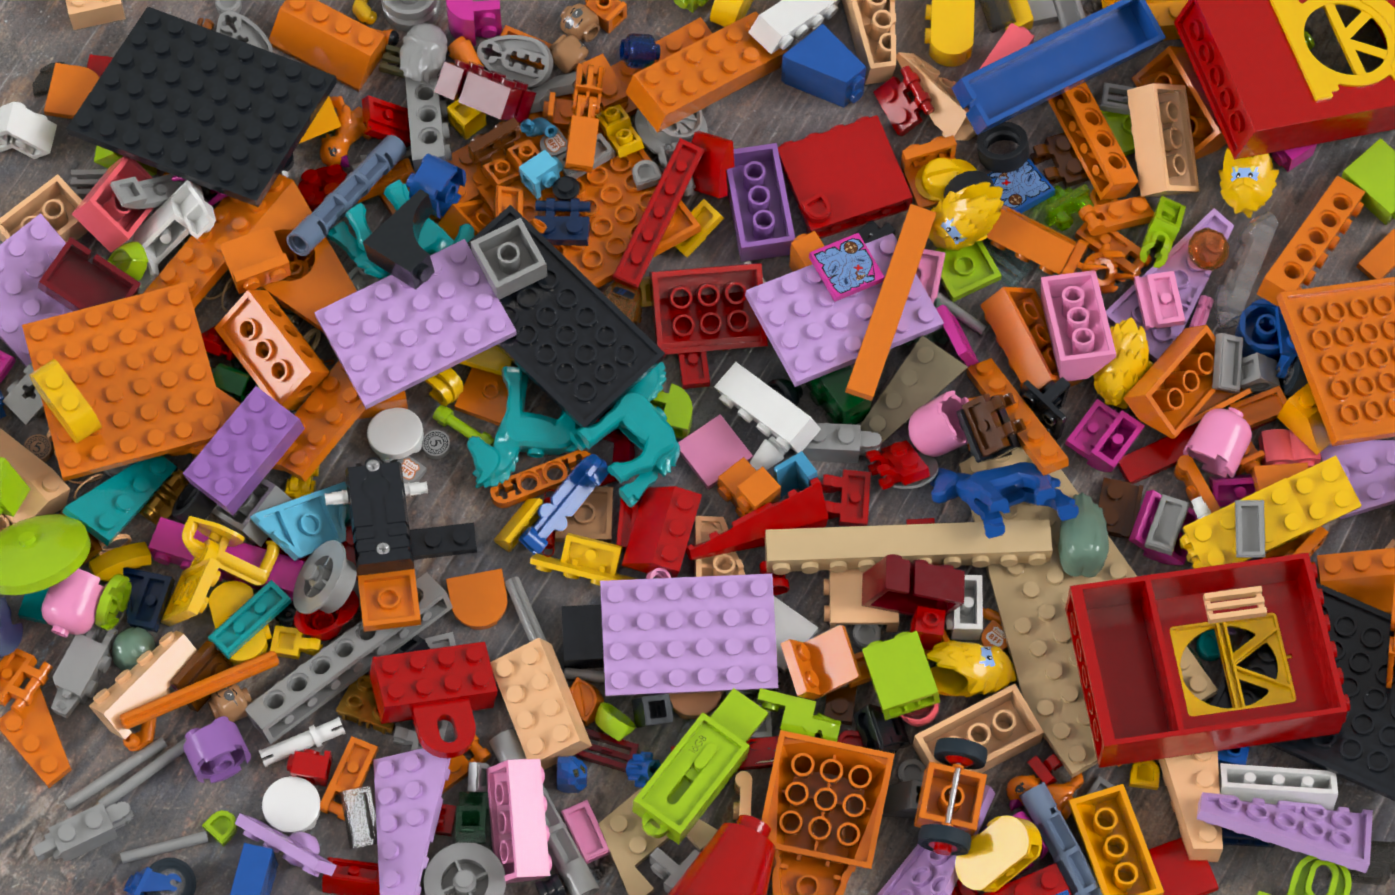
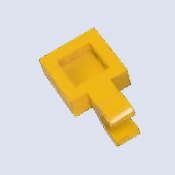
M275 625L270 651H275L278 657L299 660L301 652L315 656L323 648L320 639L304 638V634L299 632L297 628Z

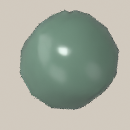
M130 627L121 631L113 641L111 656L114 664L120 670L129 669L130 671L138 664L137 659L143 653L149 650L152 652L157 646L154 637L146 629Z

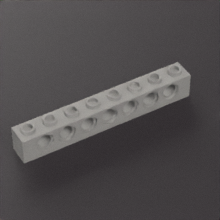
M428 572L416 579L421 625L364 632L362 620L351 629L345 631L342 636L330 645L322 648L319 653L307 662L298 666L295 671L283 680L278 681L271 689L260 697L255 698L247 706L245 711L251 723L270 745L355 682L359 677L367 673L371 668L373 657L391 655L453 608L446 591Z

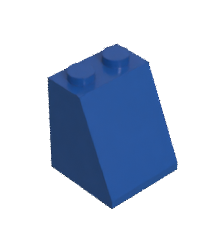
M824 24L820 25L783 54L781 81L784 84L843 108L850 102H857L863 96L866 66Z

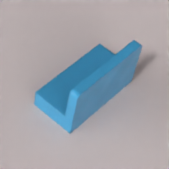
M802 451L774 467V478L781 486L780 498L787 495V492L799 488L802 491L811 485L810 480L818 477L817 470Z

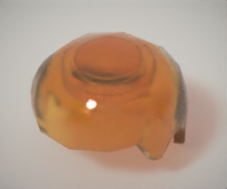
M1207 227L1193 234L1188 242L1187 253L1190 261L1196 267L1206 271H1213L1223 266L1228 259L1229 244L1223 233Z

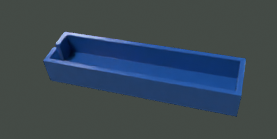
M1120 0L961 78L951 89L962 109L968 107L969 111L966 113V116L976 134L979 135L1155 48L1166 37L1145 0Z

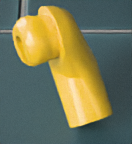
M354 0L352 11L357 19L362 23L366 22L368 25L374 24L377 19V13L371 11L368 5L369 0Z

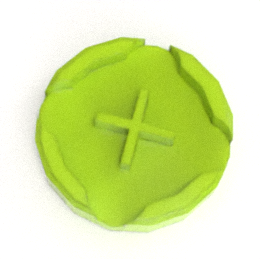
M116 574L105 587L95 615V623L99 628L108 631L118 624L119 618H116L119 611L124 612L126 610L131 595L132 586L131 582H129V577Z

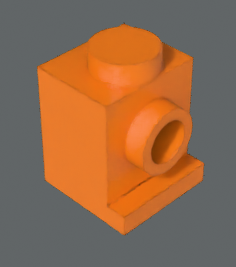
M585 0V6L597 14L599 26L608 34L627 17V4L624 1Z

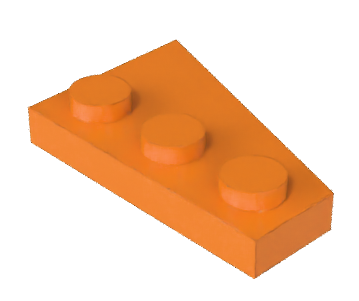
M39 687L33 695L34 700L29 706H25L20 714L11 709L0 718V732L45 785L50 788L72 771L43 692Z

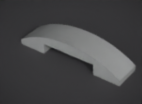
M169 174L143 181H138L136 177L113 181L110 186L122 207L148 209L160 207L186 180L174 182L171 178L175 175ZM201 186L202 192L209 189L204 186Z

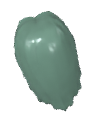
M1081 492L1079 495L1075 494L1073 496L1075 504L1079 508L1077 517L1065 521L1060 519L1058 552L1061 566L1068 575L1074 577L1082 575L1090 578L1095 577L1102 570L1109 552V540L1103 509L1093 503L1092 497Z

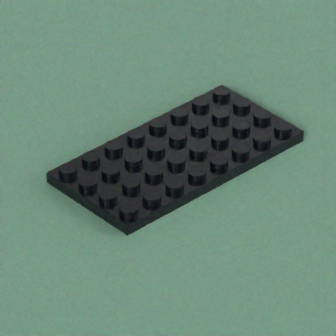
M509 205L467 243L471 249V241L521 218L547 264V277L499 300L516 329L517 335L496 346L581 428L590 427L665 358V353L517 210Z

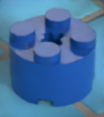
M428 153L424 156L417 172L410 174L407 179L406 186L410 189L409 199L420 189L428 193L434 211L431 215L441 218L440 215L444 216L452 204L459 202L461 195L457 192L460 185L465 187L466 172L458 166Z
M1265 299L1253 302L1242 312L1235 336L1243 338L1242 357L1260 353L1277 361L1281 357L1275 313L1277 306Z

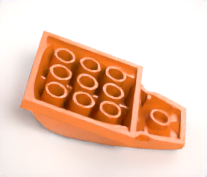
M780 730L761 820L771 828L768 839L776 848L772 873L773 895H843L848 880L856 867L872 868L895 754Z

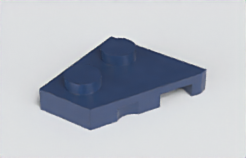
M127 567L123 568V575L129 577V582H131L132 586L126 610L128 624L131 627H140L157 633L175 580L171 576Z

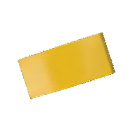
M620 104L595 114L596 118H599V124L619 158L644 148L641 137L632 127L630 117Z
M145 542L128 544L97 556L89 562V568L91 573L99 577L101 581H110L116 574L123 575V568L136 569L151 565V553Z

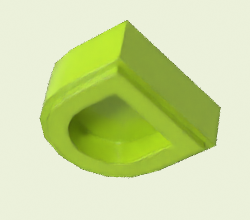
M224 810L215 812L202 824L203 829L223 847L234 837L238 829V825L235 824L236 818L234 815Z

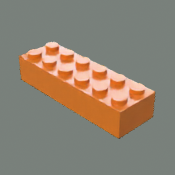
M756 11L633 74L626 89V94L657 133L780 68L783 54L788 50L780 48L770 54L748 33L759 16Z

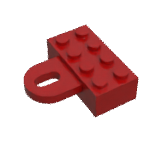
M485 642L372 658L369 675L381 724L413 720L421 746L428 753L439 758H455L469 750L476 733V724L472 711L493 708L498 692ZM447 720L453 725L456 737L454 742L448 743L441 739L437 724L439 721Z

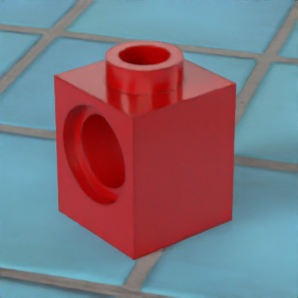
M917 606L911 620L910 633L917 631L923 649L933 650L934 645L941 642L944 635L946 610Z

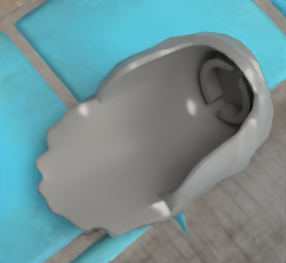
M428 23L413 26L407 35L404 36L403 45L400 49L399 68L404 72L403 76L411 78L413 81L429 82L430 78H435L438 72L441 71L446 60L448 42L441 28Z

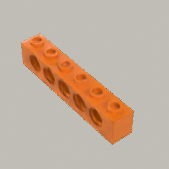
M1086 82L1048 100L1100 200L1126 197L1139 181Z
M1337 175L1266 274L1257 295L1279 306L1276 297L1280 292L1300 290L1303 285L1309 286L1317 273L1314 269L1316 267L1322 268L1329 256L1326 252L1328 250L1334 251L1341 239L1338 235L1340 233L1346 234L1353 222L1350 218L1352 216L1357 218L1365 204L1361 200L1365 191Z

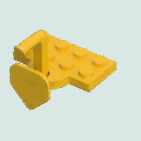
M189 516L183 528L182 540L188 551L194 556L190 567L182 571L167 604L161 623L170 627L195 617L198 613L202 614L209 602V598L206 597L210 586L214 587L220 577L221 572L218 571V568L252 585L262 586L269 578L280 547L274 541H266V553L258 568L225 552L227 546L236 547L244 542L245 538L241 534L221 524ZM197 530L208 537L204 543L193 538Z

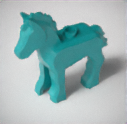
M401 180L390 184L384 191V195L396 211L409 200V191L406 184H403ZM359 203L349 209L345 215L355 231L357 239L350 234L349 228L344 221L334 226L328 232L327 237L345 250L350 259L357 263V267L365 269V274L379 279L386 278L392 274L368 260L363 241L372 232L366 221L367 210L362 203ZM428 218L420 231L418 244L431 256L463 239L468 243L475 237L474 228L466 223L461 225L457 237L453 240L439 225Z
M660 362L632 389L623 395L612 406L611 411L605 414L597 423L590 427H580L570 431L572 442L581 451L586 448L590 449L616 429H619L632 443L643 450L637 458L624 463L614 462L607 468V471L620 484L639 474L632 483L625 484L619 488L620 497L631 508L636 505L646 489L655 484L658 473L663 477L667 473H671V467L676 466L680 455V445L675 439L673 428L666 421V414L660 407H654L650 403L663 390L662 385L666 382L665 365L663 362Z
M504 366L501 370L503 381L508 390L506 413L497 429L493 447L485 443L479 436H472L467 441V448L472 455L476 468L472 474L477 477L475 481V488L477 489L482 486L485 488L489 486L496 487L499 483L503 484L505 480L507 481L510 478L511 472H514L516 469V463L519 461V452H527L529 457L542 458L544 454L560 455L565 452L578 450V447L570 438V431L580 428V426L564 411H562L559 419L524 412L528 376L524 375L519 367Z

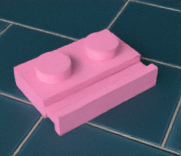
M1174 271L1148 274L1146 277L1135 276L1134 285L1144 330L1155 327L1159 329L1184 325L1185 317Z

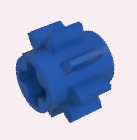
M652 752L633 754V758L626 765L628 780H635V787L643 788L661 766L658 759H653Z

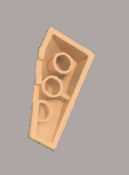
M898 52L896 59L902 68L910 66L913 73L918 74L921 80L920 85L924 92H928L932 98L931 104L935 110L929 116L934 124L943 131L942 135L945 137L953 135L955 140L964 141L974 137L976 132L966 116L969 109L968 107L962 109L951 89L957 82L940 78L939 70L914 53Z
M0 428V457L6 458L31 489L14 517L5 516L12 524L31 517L55 514L62 510L67 504L70 492L67 484L63 482L50 466Z
M696 516L695 545L710 540L709 534L714 531L720 535L729 530L724 517ZM736 552L694 560V577L746 575L742 560L739 559Z

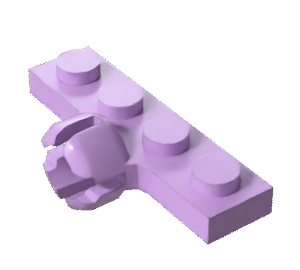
M239 814L235 824L245 830L243 835L258 842L260 839L263 840L262 846L273 849L275 853L282 851L284 854L282 858L289 864L301 867L302 870L316 877L320 873L329 876L333 875L337 865L318 855L320 846L317 839L311 836V834L299 831L287 836L256 818Z

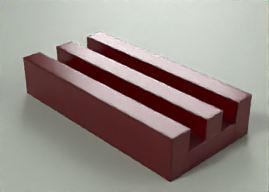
M586 729L589 739L631 752L628 755L592 744L587 750L627 761V763L633 758L632 755L638 752L639 744L623 739L617 741L609 735ZM586 751L575 754L576 758L626 773L627 764Z

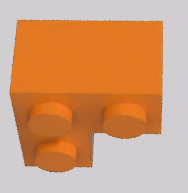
M743 457L718 476L717 491L726 502L731 501L736 507V513L741 518L769 502L771 504L779 502L781 486L763 466L756 471Z

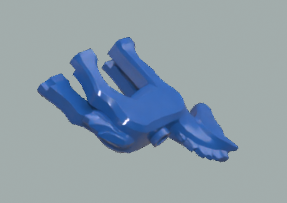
M1019 462L1009 466L979 471L972 475L939 468L936 477L930 482V485L934 487L931 491V496L935 503H945L959 496L981 517L984 523L985 534L989 539L1002 536L1005 533V525L999 511L1004 514L1009 513L1010 507L1023 502L1051 507L1057 511V515L1062 521L1076 518L1079 513L1075 499L1063 494L1060 489H1055L1060 486V479L1051 477L1049 474L1043 476L1033 463Z

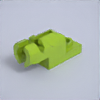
M1161 195L1141 247L1140 260L1142 262H1146L1151 248L1155 247L1154 257L1156 260L1153 267L1160 268L1165 265L1173 242L1180 230L1186 206Z
M760 688L756 703L762 704L761 707L767 711L778 712L779 708L784 709L779 732L783 730L812 737L819 734L821 739L837 742L841 721L834 720L821 713L813 715L816 701Z

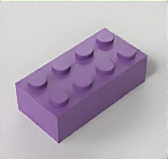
M777 143L734 149L735 167L726 169L727 192L740 261L790 255L791 243L795 239Z
M255 386L183 474L190 484L233 516L305 428L297 416Z

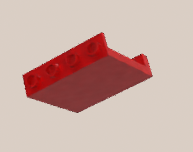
M878 115L872 117L864 116L857 119L854 123L845 126L843 124L836 125L829 131L820 134L812 133L806 136L805 139L795 142L787 141L778 147L780 163L798 206L799 203L821 190L832 205L830 218L823 223L810 222L802 213L807 225V235L815 231L819 238L822 239L867 224L869 221H876L907 211L910 204H912L913 196Z

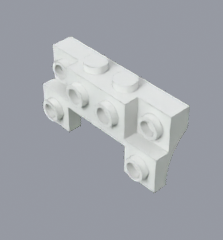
M186 180L125 242H139L145 249L148 258L145 273L142 279L138 281L141 283L138 291L139 294H142L159 275L158 264L188 234L198 239L203 233L209 232L214 226L216 218L213 207L204 200L202 188L198 184Z

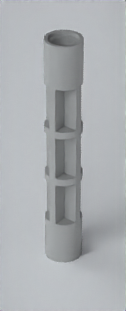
M514 729L503 731L489 741V745L499 763L506 760L527 759ZM543 786V796L547 800L545 821L550 832L549 841L547 842L548 853L570 895H595L600 890V887L567 830V826L563 823L550 799L548 791Z

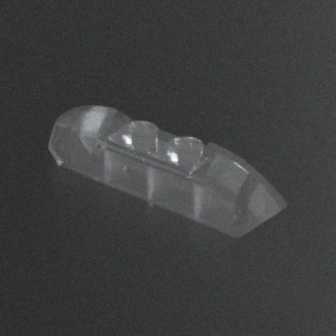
M1268 211L1252 219L1240 232L1237 241L1241 246L1234 259L1235 262H1238L1236 270L1230 269L1225 285L1217 286L1214 310L1220 328L1230 329L1236 327L1244 311L1279 224L1275 215Z

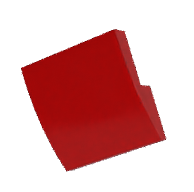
M697 131L694 133L691 143L705 149L693 174L696 186L694 190L717 198L728 196L726 169L735 167L733 141Z
M1182 838L1148 849L1164 890L1163 895H1207L1219 890L1208 860H1189Z

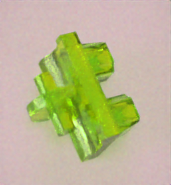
M1086 184L1075 190H1072L1070 187L1063 190L1058 185L1054 187L1055 195L1047 199L1048 205L1045 206L1047 217L1044 219V222L1048 227L1055 225L1063 232L1073 224L1071 214L1078 213L1086 205L1094 207L1090 199V189Z

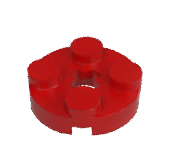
M339 164L321 167L316 170L308 169L301 175L302 181L299 183L298 189L312 212L324 201L328 194L332 193L345 180L347 174Z

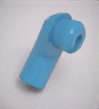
M542 117L532 121L525 119L520 125V130L529 137L544 134L552 138L557 134V127Z

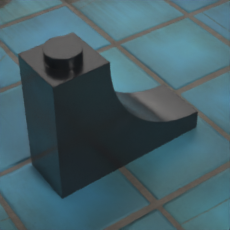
M420 189L363 241L368 260L415 290L429 280L435 272L430 254L418 244L420 231L425 221L434 212L428 193Z

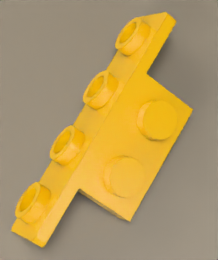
M571 533L566 535L561 559L546 557L538 553L530 558V564L536 565L537 570L543 572L561 571L563 576L571 579H579L581 576L591 579V583L599 586L600 581L638 579L617 573L623 546Z

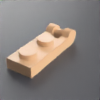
M740 771L735 777L734 789L740 795L739 802H734L733 820H737L739 815L751 816L752 776L747 771Z

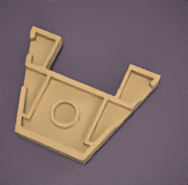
M640 788L598 823L628 895H651L654 892V887L636 867L646 860L657 847L660 848L670 839L666 835L661 838L647 835L642 829V818L632 812L633 800L643 788ZM699 819L686 837L701 852L718 830Z

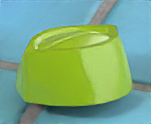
M132 241L118 247L111 254L108 262L139 281L145 273L148 258L143 246L139 242Z
M600 703L596 712L595 723L605 733L617 741H621L635 730V723L623 712L609 703Z

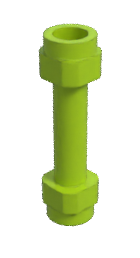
M440 405L434 412L433 419L443 427L449 425L468 439L472 436H479L485 443L493 447L494 438L487 432L481 434L455 417L453 410L447 406Z

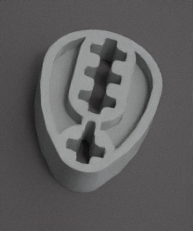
M225 11L219 16L216 32L273 52L272 45L264 32L247 17L234 11ZM231 21L235 25L236 33L226 25V22Z
M522 35L497 36L481 42L477 48L478 58L490 72L491 70L506 75V79L512 81L515 79L527 83V89H533L545 83L553 69V57L550 49L542 41ZM492 48L494 51L501 53L502 56L489 57V55L485 54V51ZM517 52V57L527 60L529 56V60L539 63L541 60L545 68L544 70H539L537 74V69L527 66L525 69L523 64L514 63L513 65V62L509 61L510 56H515Z

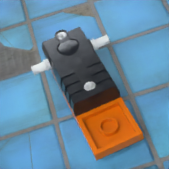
M371 457L365 461V465L356 463V467H347L345 470L347 490L325 493L326 506L331 504H349L364 632L421 625L406 497L424 493L428 494L427 481L404 483L402 464L399 461L390 462V460H384V463H381L378 458Z

